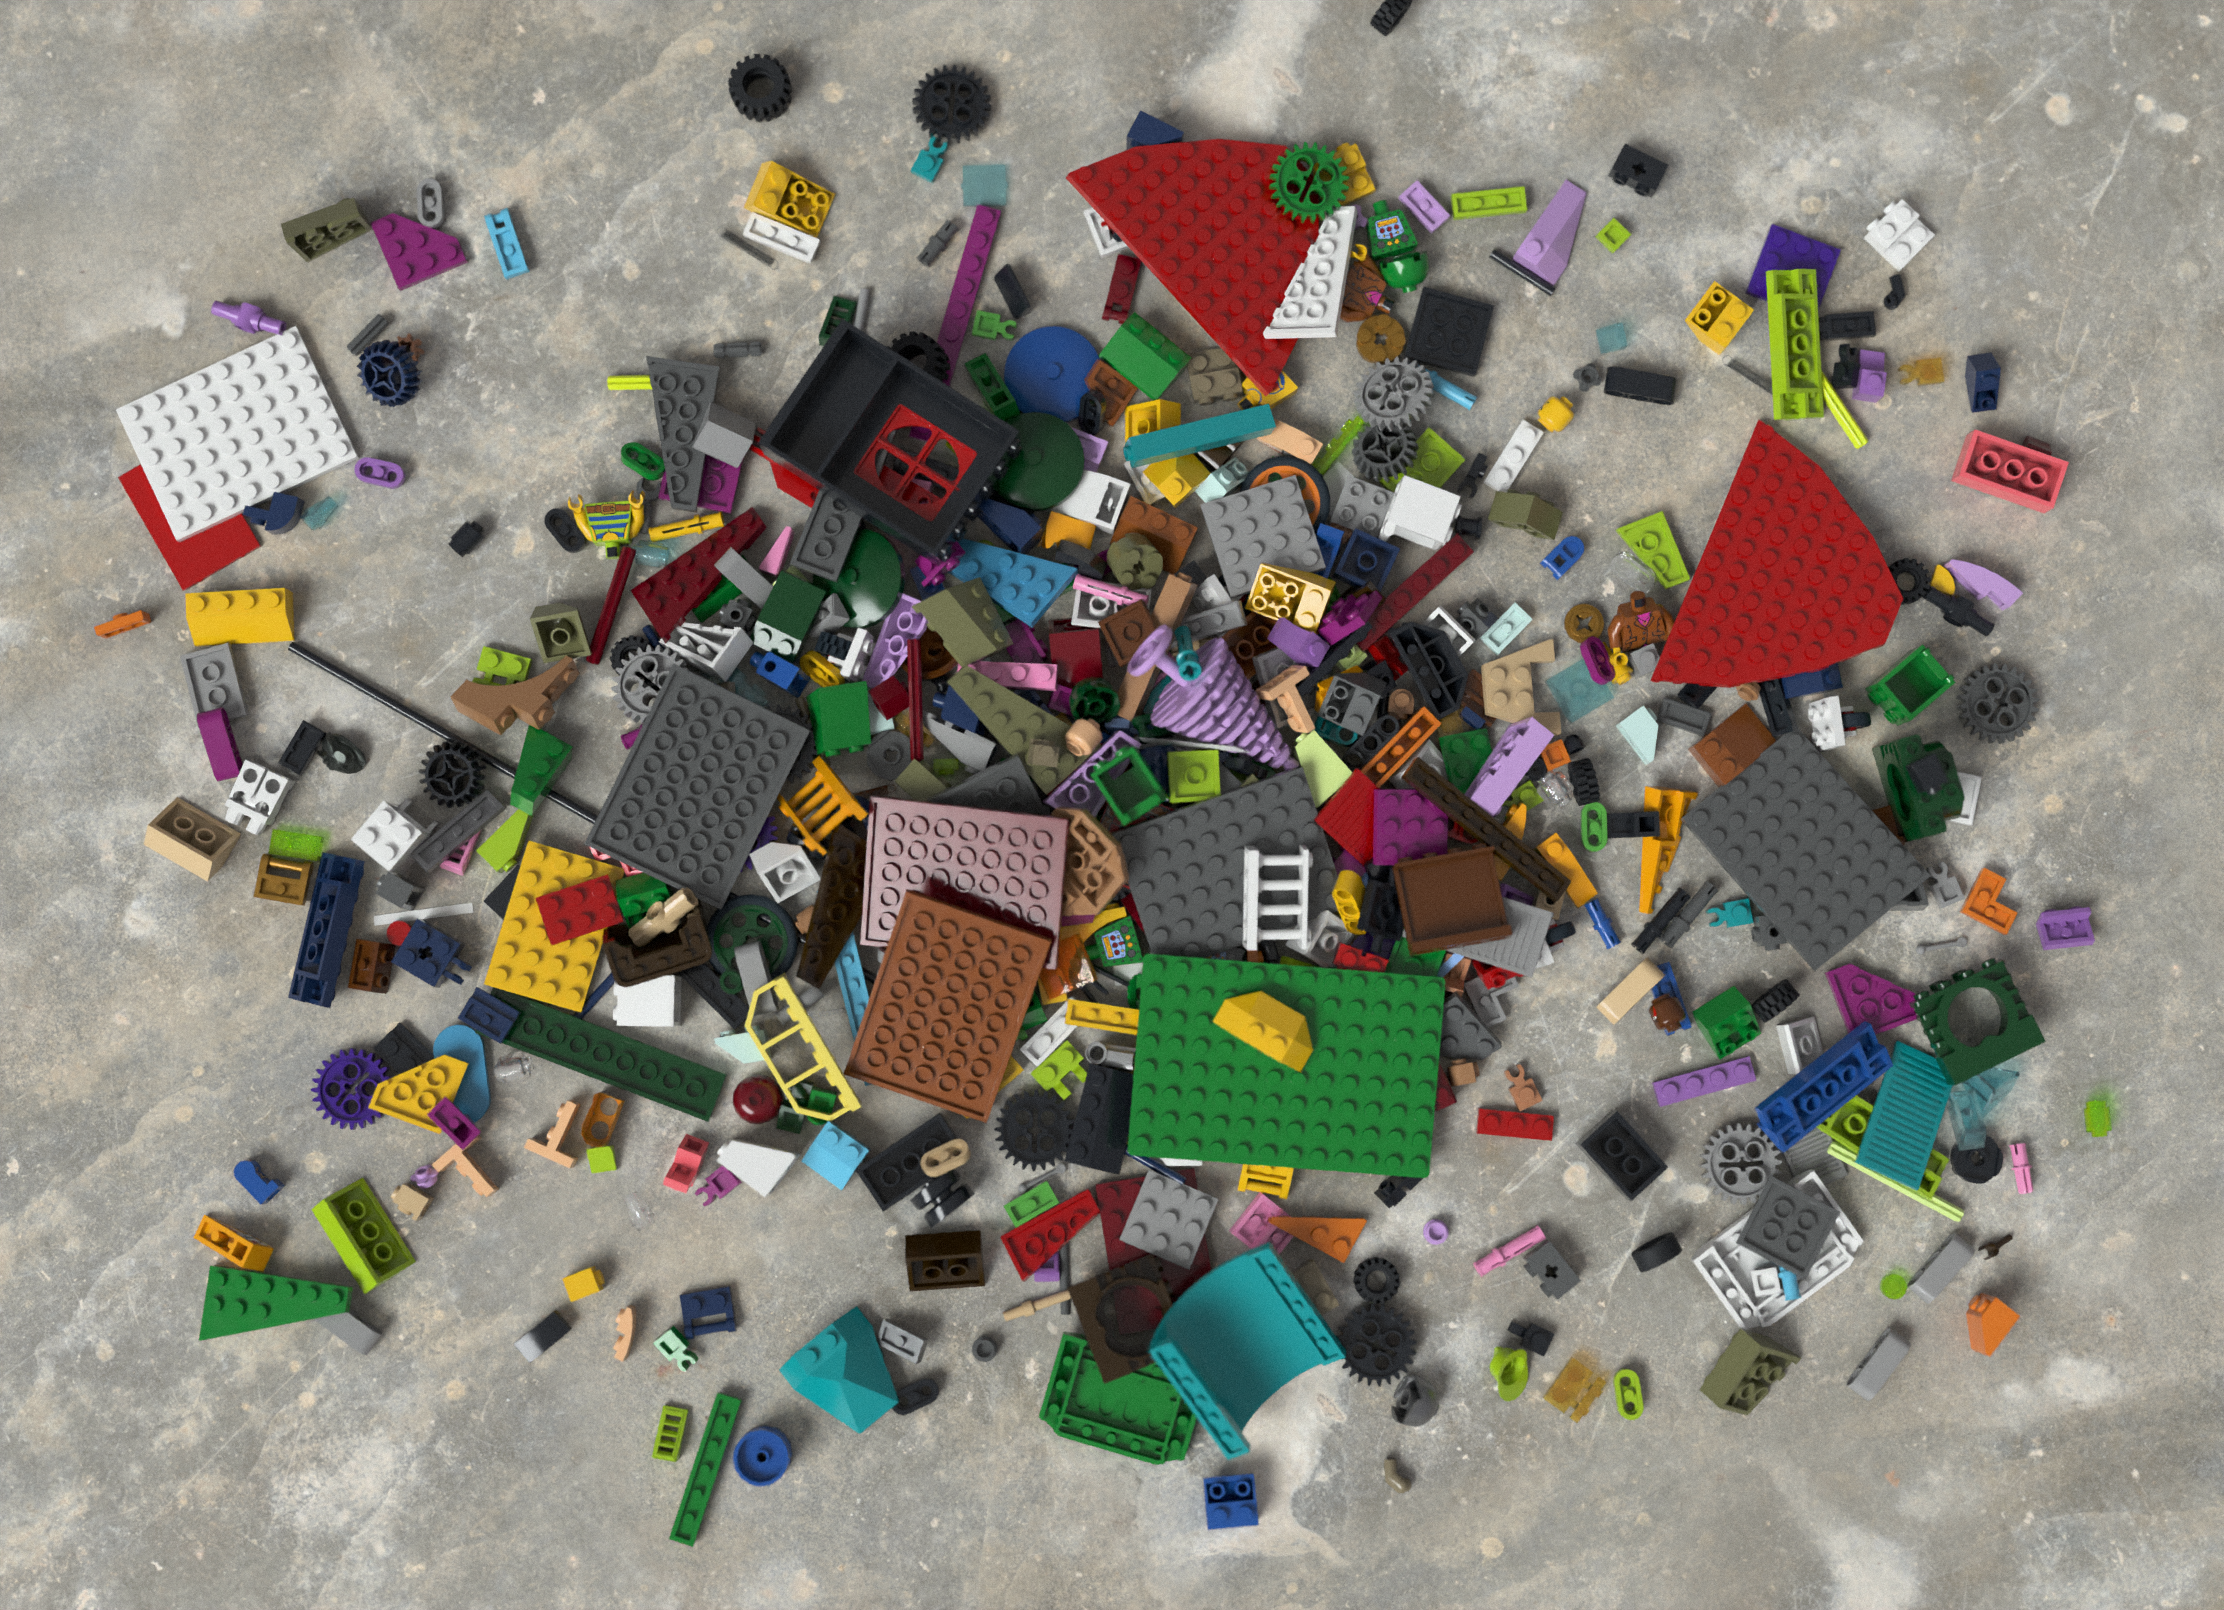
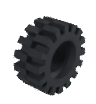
M1385 0L1375 12L1376 14L1372 17L1370 25L1386 37L1394 30L1395 26L1399 24V21L1409 10L1408 8L1411 6L1412 0Z
M1904 558L1888 566L1896 584L1899 574L1903 572L1911 574L1915 580L1914 587L1909 591L1902 590L1898 586L1903 597L1901 605L1905 603L1908 605L1925 596L1926 591L1930 587L1928 582L1931 581V578L1927 577L1929 571L1928 569H1923L1924 564L1922 562L1916 563V559L1909 560V558Z
M629 635L628 638H621L620 642L617 641L615 643V648L611 649V666L614 670L616 668L623 669L624 665L621 660L625 658L628 651L638 650L640 647L646 652L647 645L651 647L652 645L639 636ZM655 664L649 666L647 673L654 670ZM641 672L636 673L640 679L647 678Z
M1586 758L1569 762V781L1571 782L1573 796L1578 806L1600 801L1598 779L1596 778V772L1593 769L1591 760Z
M1785 979L1762 994L1751 1007L1763 1022H1768L1793 1004L1800 994Z
M1378 1257L1368 1258L1363 1263H1360L1358 1269L1354 1272L1355 1277L1353 1278L1358 1294L1364 1300L1373 1304H1383L1385 1301L1393 1299L1392 1297L1397 1294V1289L1400 1287V1276L1396 1267L1386 1259ZM1373 1271H1381L1386 1276V1284L1380 1290H1373L1367 1284L1368 1275Z

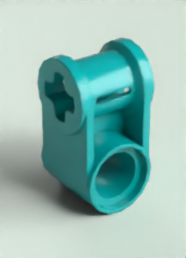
M1319 716L1317 717L1314 724L1315 729L1313 730L1323 740L1344 748L1350 747L1355 743L1357 733L1351 731L1353 738L1350 741H1343L1339 737V733L1346 728ZM1326 721L1323 730H1321L1323 722Z

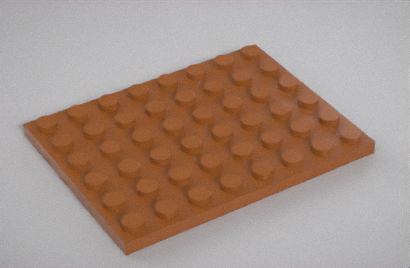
M906 889L844 1075L987 1123L1052 939Z

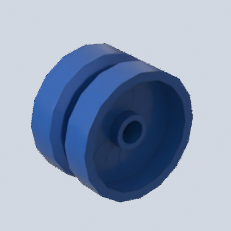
M767 1425L755 1427L748 1431L736 1445L733 1455L734 1468L740 1478L750 1485L759 1487L771 1485L782 1477L791 1464L793 1455L791 1442L786 1434L776 1427ZM758 1453H765L766 1460H763L762 1456L758 1455Z

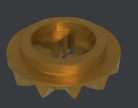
M1589 604L1574 606L1564 618V629L1569 638L1577 643H1582L1591 636L1598 638L1604 628L1602 614L1597 608ZM1591 617L1587 624L1589 630L1585 628L1576 630L1580 624L1578 618L1585 620Z

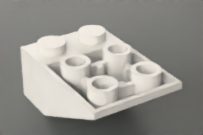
M1084 470L1081 482L1075 492L1062 504L1046 511H1054L1094 524L1096 529L1113 535L1127 500L1131 484L1108 475Z

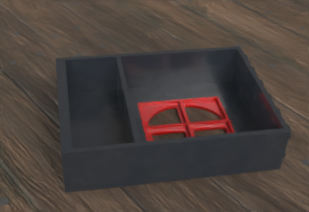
M844 319L840 321L758 442L765 456L938 567L942 562L946 563L953 553L951 548L956 541L960 542L967 532L965 527L970 520L975 521L981 511L979 506L983 500L988 501L995 490L993 485L997 479L1002 480L1009 469L1007 467L1011 459L1015 460L1022 450L1019 430ZM910 426L927 428L932 432L931 437L916 457L909 455L887 440L889 434L897 429ZM941 439L949 442L958 458L959 474L954 481L948 480L925 464L926 459ZM880 449L886 450L909 466L908 471L893 491H889L884 487L876 472L875 456ZM918 473L925 475L947 490L946 495L942 499L932 503L915 504L902 499L903 493Z

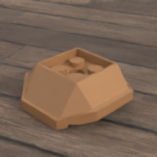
M1058 807L1050 816L1070 818L1062 916L1097 915L1102 913L1129 879L1125 855L1121 844L1087 809Z

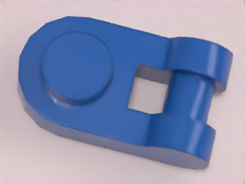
M1566 537L1540 564L1544 568L1548 567L1554 573L1552 576L1558 580L1583 555L1584 544L1578 537ZM1558 555L1565 561L1562 566L1554 561Z

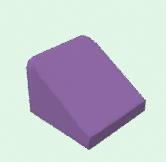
M1059 1251L1034 1273L1035 1282H1054L1060 1280Z

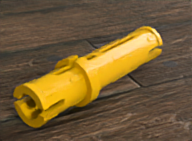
M722 512L705 516L698 514L694 515V518L649 527V535L652 543L692 533L704 534L706 530L724 527L725 523ZM709 521L708 524L690 527L693 524ZM684 527V529H682V530H677V531L668 532V533H665V532H664V531H666V530H671V529H675V528Z

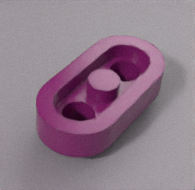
M1591 636L1584 640L1580 645V650L1590 676L1594 682L1606 685L1615 677V670L1609 661L1610 658L1606 648L1597 637Z

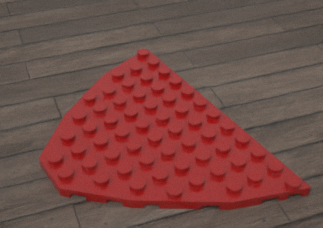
M1228 139L1137 146L1070 172L1066 179L1266 397L1277 382L1298 338L1265 339L1263 332L1273 321V314L1276 308H1280L1285 298L1284 293L1300 264L1305 262L1311 244L1314 245L1319 236L1318 216H1316L1313 224L1309 217H1306L1304 223H1301V216L1298 215L1294 220H1291L1292 212L1283 215L1285 207H1276L1279 198H1271L1276 190L1269 189V185L1275 182L1269 179V176L1276 173L1272 169L1273 164L1280 165L1277 161L1278 156L1286 158L1284 152L1285 149H1288L1287 146ZM1301 162L1296 164L1300 171H1307V168ZM1311 173L1299 198L1301 203L1304 201L1312 184L1314 176ZM1295 184L1286 186L1291 194L1299 192V188ZM1311 194L1309 200L1313 204H1319V195Z
M1758 420L1654 670L1650 680L1652 682L1698 684L1699 686L1731 688L1751 682L1758 683L1795 676L1805 672L1821 671L1830 665L1859 656L1863 652L1882 647L1887 641L1903 597L1873 535L1822 468L1775 432L1773 427L1766 425L1761 420Z

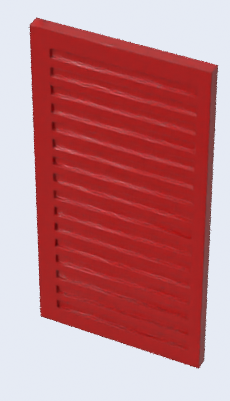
M1356 768L1316 816L1314 821L1364 867L1363 864L1373 858L1374 789L1379 788Z

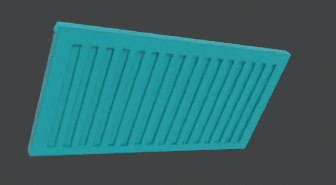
M1896 1041L1890 1056L1893 1066L1884 1074L1855 1163L1917 1191L1919 1190L1953 1085H1948L1934 1057L1900 1041Z

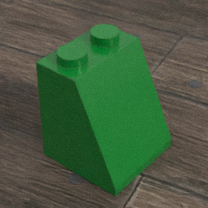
M866 681L818 688L806 697L817 755L826 754V758L841 755L840 751L849 750L850 754L864 751V747L871 744Z

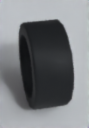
M1673 1232L1643 1244L1634 1250L1631 1255L1640 1272H1646L1675 1258L1682 1252V1248Z

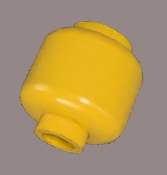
M1551 396L1539 408L1538 416L1540 418L1538 421L1551 433L1554 430L1561 432L1574 418V413L1571 410L1574 405L1564 396L1560 399L1556 396Z

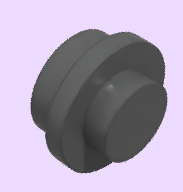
M988 1336L976 1339L972 1346L974 1357L981 1362L992 1360L997 1354L996 1342Z

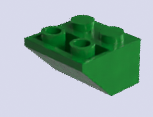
M645 873L615 880L617 900L629 929L646 917L649 908L655 902L660 901L664 903L673 896L671 885Z
M1732 986L1692 1012L1698 1028L1719 1060L1732 1054L1735 1050L1762 1034L1751 1004L1735 986Z

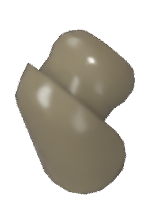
M1384 1459L1386 1483L1397 1493L1409 1491L1411 1489V1481L1397 1473V1459Z

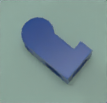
M254 1160L241 1161L234 1168V1176L237 1181L260 1205L267 1204L285 1186L279 1179L270 1181L261 1172L259 1163Z

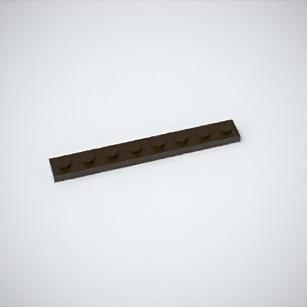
M1417 757L1412 761L1401 777L1404 781L1482 844H1487V847L1494 846V854L1552 901H1559L1571 880L1421 758Z

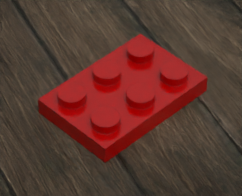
M608 874L535 898L551 946L624 922Z

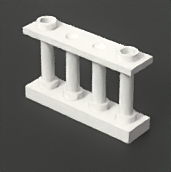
M1299 845V855H1262L1255 846H1244L1243 946L1246 950H1257V942H1261V940L1297 939L1298 946L1301 949H1307V942L1311 940V929L1307 927L1309 867H1312L1313 856L1312 852H1309L1305 845ZM1262 865H1299L1298 880H1262L1258 878V868H1262ZM1262 890H1298V905H1261V903H1258V893H1261ZM1261 915H1298L1297 929L1261 930L1260 927H1257V918H1261Z

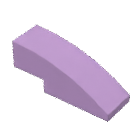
M1954 559L1943 565L1951 576L1976 600L1987 596L2002 611L2009 608L2023 594L2011 582L1984 567Z

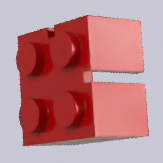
M1339 941L1332 963L1338 966L1337 969L1384 972L1388 959L1367 951L1361 956V949Z

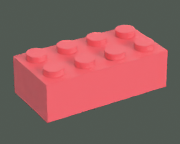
M1975 429L1966 435L1951 481L2032 510L2046 513L2054 508L2069 462Z

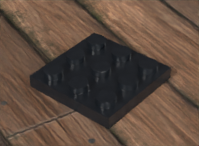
M1423 286L1404 359L1408 357L1411 361L1416 360L1419 363L1475 377L1494 305Z

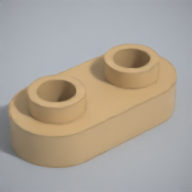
M962 1139L951 1140L925 1153L921 1159V1167L926 1175L930 1177L940 1176L966 1163L971 1155L970 1148Z

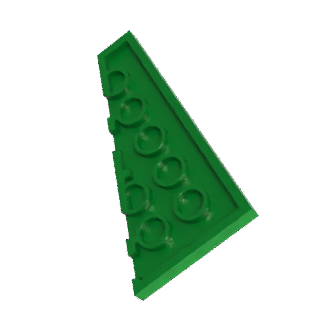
M212 1265L209 1269L199 1341L348 1313L350 1311L353 1287Z

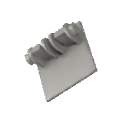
M1348 475L1330 521L1351 530L1357 528L1377 538L1394 492Z

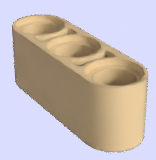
M1647 957L1596 1008L1615 1025L1665 974Z

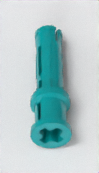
M1179 626L1175 630L1179 651L1176 657L1177 664L1179 665V675L1186 681H1193L1201 674L1199 655L1193 649L1190 629L1187 626Z

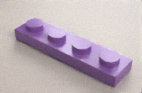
M1750 1056L1655 1081L1652 1082L1658 1106L1662 1107L1756 1081Z

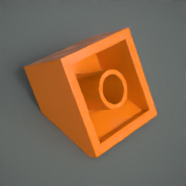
M1980 1293V1295H1976L1971 1299L1968 1304L1969 1309L1966 1312L1971 1349L1975 1352L1990 1357L2020 1318V1315L1998 1298Z

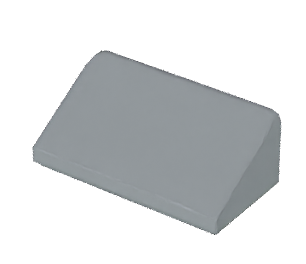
M833 593L822 603L810 632L811 636L819 638L821 631L834 634L849 621V615L837 594Z

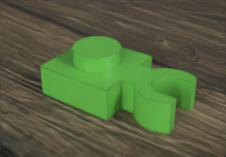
M977 310L972 336L996 341L997 334H999L1005 340L1013 341L1014 335L1006 333V329L1008 327L1016 328L1017 323L1012 320L1002 323L1000 322L1001 315Z

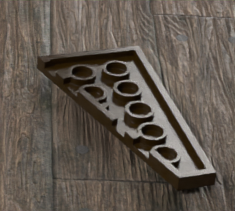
M840 824L832 832L796 977L817 989H820L862 916L867 841Z

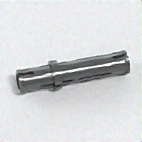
M1705 881L1679 916H1674L1672 919L1673 923L1659 938L1660 941H1665L1664 944L1672 949L1683 933L1691 929V923L1718 892V889L1716 887L1712 888L1714 885Z

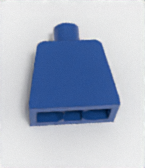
M769 651L765 656L755 652L750 659V665L757 668L756 673L795 698L801 696L811 679L800 668Z

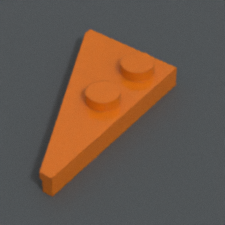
M1321 1216L1269 1217L1267 1220L1276 1227L1345 1263L1367 1222L1362 1217L1324 1218Z

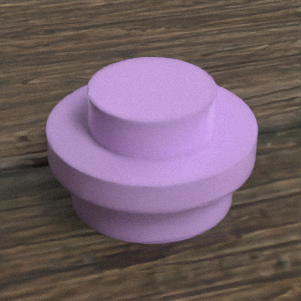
M1432 1219L1423 1228L1424 1238L1431 1244H1441L1448 1237V1227L1441 1220Z

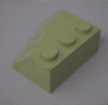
M354 197L343 199L337 204L281 223L287 244L307 263L373 230L361 205Z
M980 577L947 588L912 606L917 614L921 612L927 619L928 623L926 625L931 631L936 630L942 637L943 645L961 667L969 666L995 656L1014 644Z
M1740 1328L1732 1337L1726 1351L1718 1358V1363L1712 1372L1706 1376L1700 1391L1719 1408L1747 1416L1768 1394V1387L1776 1380L1781 1381L1786 1376L1783 1371L1792 1362L1796 1365L1802 1358L1768 1336Z

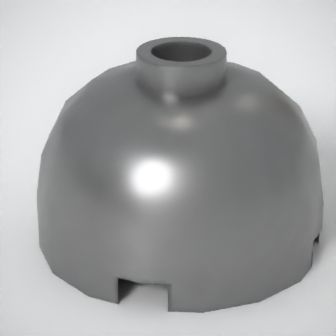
M1412 1374V1377L1405 1376L1394 1392L1393 1398L1398 1399L1396 1407L1391 1406L1392 1418L1397 1423L1413 1427L1422 1426L1430 1421L1438 1412L1439 1403L1436 1389L1423 1377Z

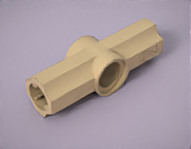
M686 887L679 890L664 903L660 901L655 902L649 908L646 917L629 929V936L633 943L638 947L645 946L663 931L665 933L672 932L678 926L680 918L698 905V899L693 891Z

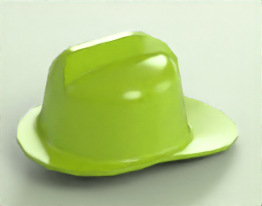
M1500 1346L1494 1348V1357L1490 1362L1489 1370L1497 1381L1499 1395L1504 1401L1515 1400L1526 1387L1528 1367L1527 1352L1524 1349L1514 1350Z

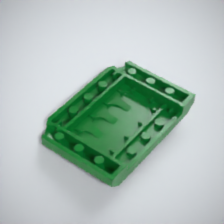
M1063 1331L1039 1418L1053 1428V1431L1059 1437L1154 1465L1165 1464V1462L1174 1460L1183 1461L1197 1417L1158 1363H1153L1104 1384L1086 1335Z

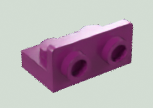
M957 541L951 548L953 553L946 563L942 562L939 567L921 555L914 561L926 576L921 583L924 587L932 584L934 586L941 584L946 579L945 574L960 565L961 562L959 560L966 552Z
M1018 618L1005 626L1014 643L1006 648L1014 663L1041 664L1047 660L1045 653L1048 652V649L1042 639L1037 641L1032 634L1036 631L1034 627H1030Z

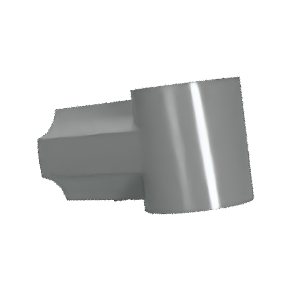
M1093 1042L1087 1046L1085 1056L1090 1063L1099 1066L1134 1070L1136 1048ZM1101 1047L1104 1050V1056L1102 1059L1096 1060L1094 1057L1095 1050Z

